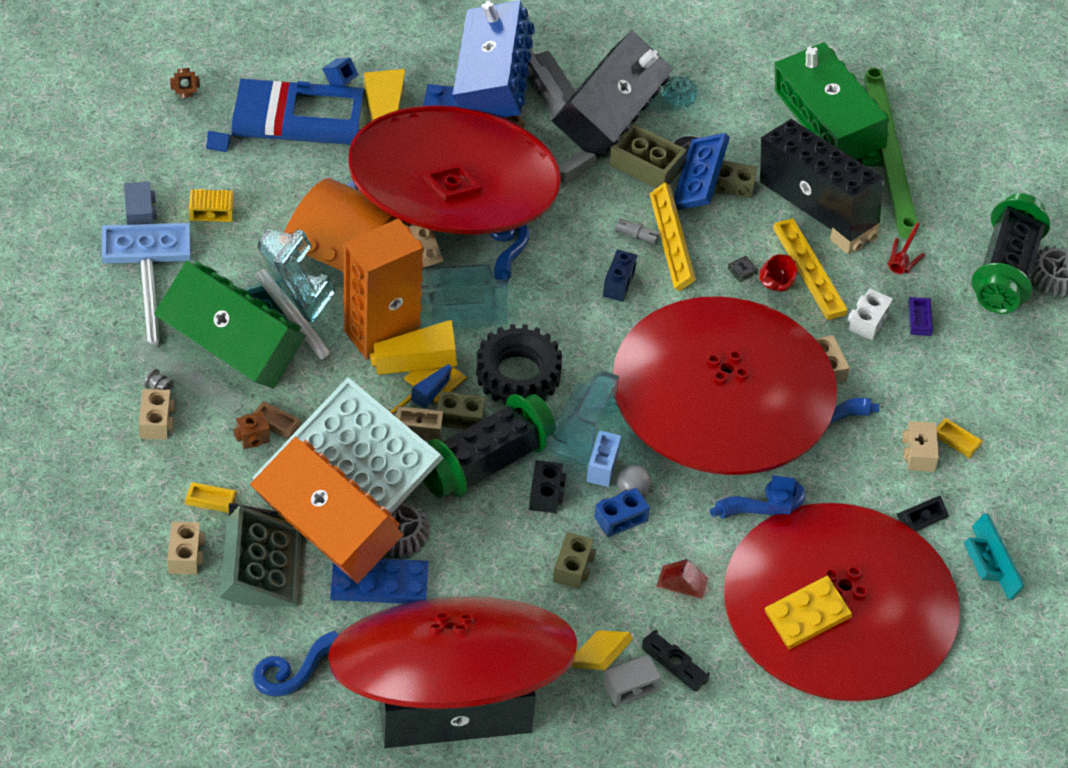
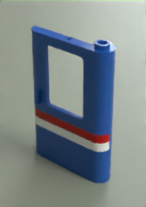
M241 78L232 119V136L351 145L352 140L361 130L359 129L364 87ZM304 94L352 98L354 101L351 118L346 120L295 116L293 112L296 96Z

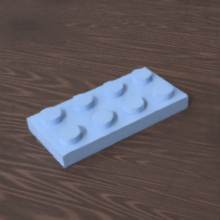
M189 223L103 225L102 264L141 263L143 259H151L152 262L190 261Z

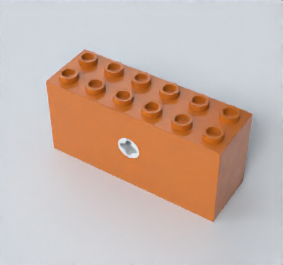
M399 218L344 242L343 331L366 360L370 359V353H374V343L419 330L421 326L422 255L424 247L419 240L414 238L410 228L404 225Z
M295 436L250 483V486L269 506L357 584L403 536L402 532L398 529L400 524L392 517V514L384 506L380 507L370 494L364 493L355 481L349 480L345 473L336 465L333 466L329 459L321 452L318 453L306 439L302 442Z

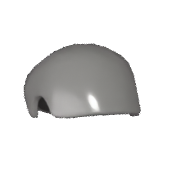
M630 465L624 468L618 475L617 485L620 493L637 488L642 496H646L652 487V478L648 470L641 465Z

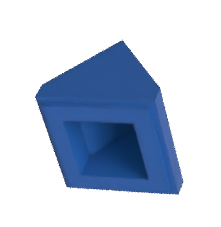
M208 131L206 149L227 152L232 135Z

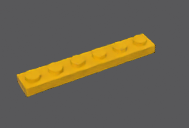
M665 182L649 193L673 286L676 290L681 291L696 281L671 186Z
M794 218L774 223L773 229L788 255L796 262L799 274L826 320L846 316L847 307Z

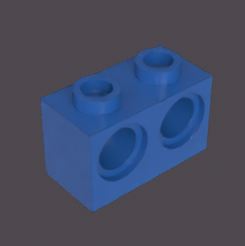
M637 488L629 491H623L612 498L601 500L595 506L594 518L606 536L611 537L647 522L650 507Z

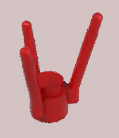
M919 222L912 229L902 251L897 254L899 239L895 238L891 256L887 263L892 272L897 274L909 273L911 268L925 256V253H921L910 263L909 256L906 254L920 225Z

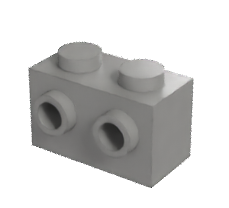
M649 655L635 657L627 663L613 665L604 671L603 685L615 707L658 692L660 689L661 676Z

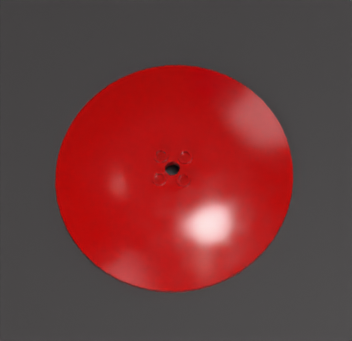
M419 106L393 111L365 125L356 134L349 148L348 168L351 178L356 187L370 202L402 221L439 232L470 235L490 234L524 226L549 210L555 202L560 188L561 175L555 157L543 142L519 125L479 110L455 106Z
M722 296L698 297L681 300L655 310L638 322L626 335L616 354L613 367L612 382L616 403L621 415L633 432L646 445L669 460L698 471L713 474L746 475L761 473L779 468L798 459L817 444L825 434L831 423L837 400L835 374L827 354L818 341L799 323L785 314L763 304L739 298ZM722 369H730L732 373H725Z
M815 503L802 505L791 512L790 515H773L758 524L742 539L729 561L725 575L724 604L730 626L744 650L766 672L781 682L818 697L840 701H868L902 693L924 681L936 671L945 660L956 638L960 617L959 597L955 582L945 562L937 551L913 529L873 509L844 503ZM828 575L851 611L852 617L788 650L765 613V607ZM847 585L851 590L843 591L839 586Z
M492 597L434 598L390 607L353 623L333 641L329 650V666L333 676L344 687L356 694L378 702L414 708L473 707L516 698L553 682L564 674L574 662L577 655V638L575 632L565 620L546 609L528 603Z

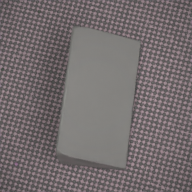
M580 151L558 165L561 181L566 184L594 166L596 154Z

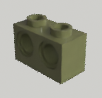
M723 160L714 191L752 198L758 166Z
M440 391L437 411H443L442 427L465 430L482 421L485 411V397Z
M566 532L554 567L553 582L580 589L582 581L587 582L590 568L587 566L589 562H594L596 549H593L594 539Z

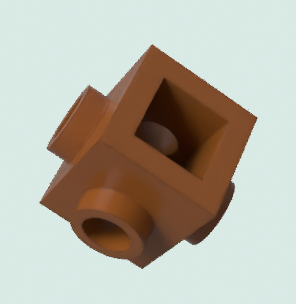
M190 68L177 69L178 73H173L174 77L170 78L171 90H175V94H180V98L193 97L192 93L197 92V88H200L199 75L195 76V71L190 72ZM182 79L188 80L189 84L187 87L181 85Z
M262 411L236 418V428L233 429L236 441L241 442L243 449L258 447L270 442V428Z

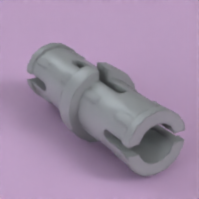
M622 218L618 220L615 228L616 231L633 236L635 240L641 239L653 245H656L660 236L658 231L643 227L641 223L635 224Z

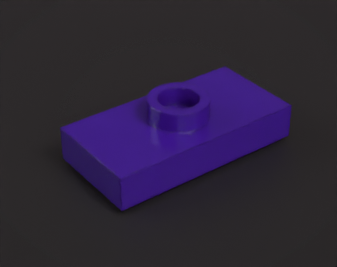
M909 297L910 335L932 336L931 298Z

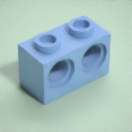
M599 430L589 461L586 482L609 487L619 454L621 435Z

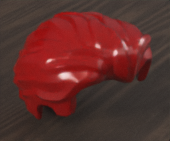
M784 254L773 255L761 267L759 279L771 291H787L795 282L798 272L797 264L791 256Z

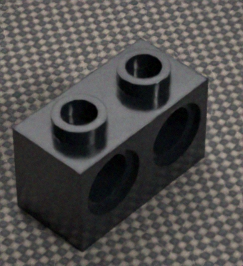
M535 460L529 510L557 513V506L562 505L564 492L560 491V487H565L566 473H562V463Z

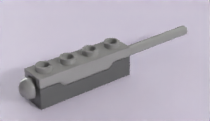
M530 49L531 62L528 63V78L530 77L533 81L535 90L540 92L543 103L549 106L551 115L554 118L576 91L550 51L535 54Z

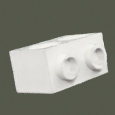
M869 288L865 296H860L857 302V309H852L848 317L850 322L849 331L873 341L890 312L893 298Z

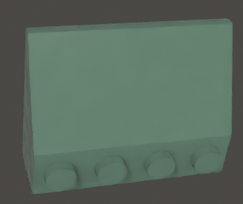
M239 505L226 519L220 598L241 605L296 607L298 605L302 534L287 521Z

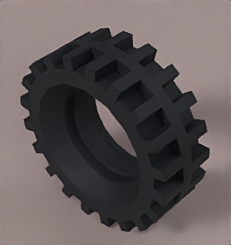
M511 324L508 330L499 327L497 334L490 332L487 334V341H481L480 349L477 352L476 376H478L479 386L483 385V392L486 395L492 393V400L495 402L499 399L504 400L505 406L507 398L512 394H518L523 398L535 394L543 401H546L547 394L552 396L555 393V386L558 387L560 384L562 352L558 350L557 341L550 342V334L541 335L540 328L535 327L534 331L529 330L528 325L523 324L522 328H516L515 324ZM510 357H524L538 365L539 373L530 379L516 380L504 376L499 371L498 366L503 360Z

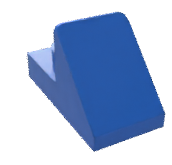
M772 475L768 512L790 515L795 478Z

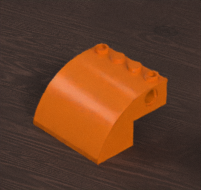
M326 178L312 187L302 199L288 222L279 244L344 273V242L398 218L378 208L360 191L331 178Z

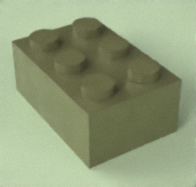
M634 123L620 137L619 143L611 147L610 166L654 188H658L665 182L670 184L683 169L687 149Z

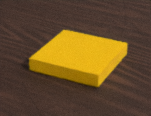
M597 630L579 649L571 666L581 669L606 670L631 643L633 637L630 632Z

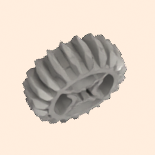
M1055 245L1052 249L1046 246L1044 250H1039L1030 278L1033 279V285H1038V290L1045 289L1046 294L1051 292L1054 297L1057 294H1060L1062 298L1066 294L1068 295V250H1065L1063 246L1060 249Z
M404 500L392 513V517L400 524L398 529H400L403 536L388 551L391 558L394 554H398L402 558L403 553L411 556L412 550L418 553L420 547H424L426 540L429 538L430 523L427 514L423 513L421 507L415 508L414 502L408 505L406 500Z

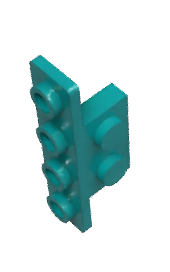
M984 513L972 525L977 538L969 537L964 542V545L981 579L998 581L1006 597L1013 600L1025 588V584L990 515Z

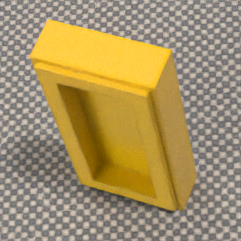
M944 418L936 427L937 439L969 459L982 445L983 440L947 418Z
M191 482L185 499V505L229 513V503L234 504L237 491Z

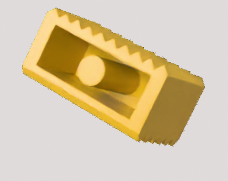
M191 189L189 202L190 221L233 222L234 191L218 189L217 191Z

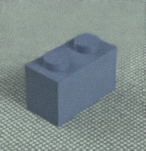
M150 182L124 183L127 225L153 224V219H157L156 206H152V203H156L155 190H150Z

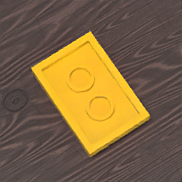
M828 575L765 607V613L788 650L852 617L851 611Z

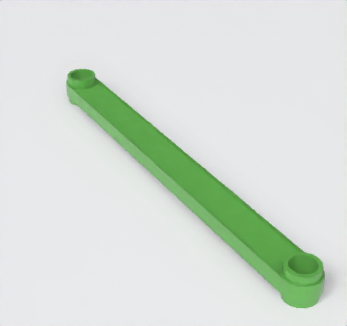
M872 67L865 73L864 85L869 96L876 100L880 109L885 111L889 117L887 147L880 149V153L883 159L882 164L898 233L902 238L908 239L917 223L883 73L880 69Z

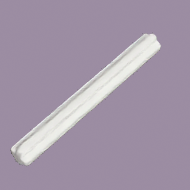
M143 259L141 261L147 339L150 347H157L160 345L158 317L154 315L157 305L153 263L151 259Z
M265 268L256 273L257 280L286 317L302 327L300 331L306 335L304 340L320 360L327 358L331 353L328 347Z

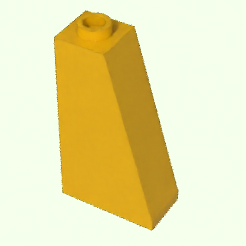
M404 69L364 72L363 87L371 121L387 113L400 110L405 85Z
M452 320L374 343V353H370L371 366H376L377 375L442 368L447 364L457 366Z

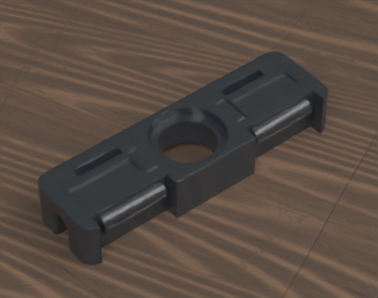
M658 630L652 631L643 639L642 649L693 691L700 690L702 683L705 685L709 681L710 673L706 674L705 671L692 662V658L677 645H671L658 634ZM671 657H678L682 660V663L674 665L669 659Z

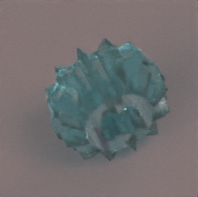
M681 75L677 78L672 76L664 85L663 97L666 103L672 104V107L678 105L681 109L684 105L689 108L690 104H694L698 89L695 81L689 80L688 76L685 78L681 77Z

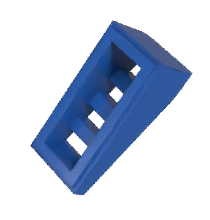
M447 364L412 388L411 401L424 409L427 408L450 381L452 366Z

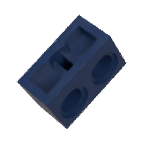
M616 250L604 281L603 297L624 302L636 272L637 254Z

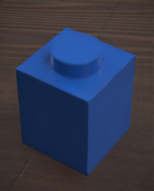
M350 57L336 58L322 68L330 85H346L359 76Z

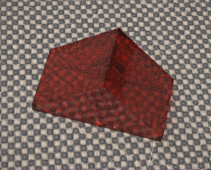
M684 559L662 566L656 587L702 599L708 578L689 559Z

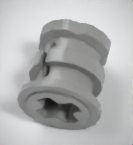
M154 368L145 377L144 387L147 389L170 390L171 392L175 382L171 378H167L165 374L160 373L159 369Z

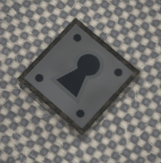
M747 256L728 263L727 269L739 282L747 280L758 273V269Z

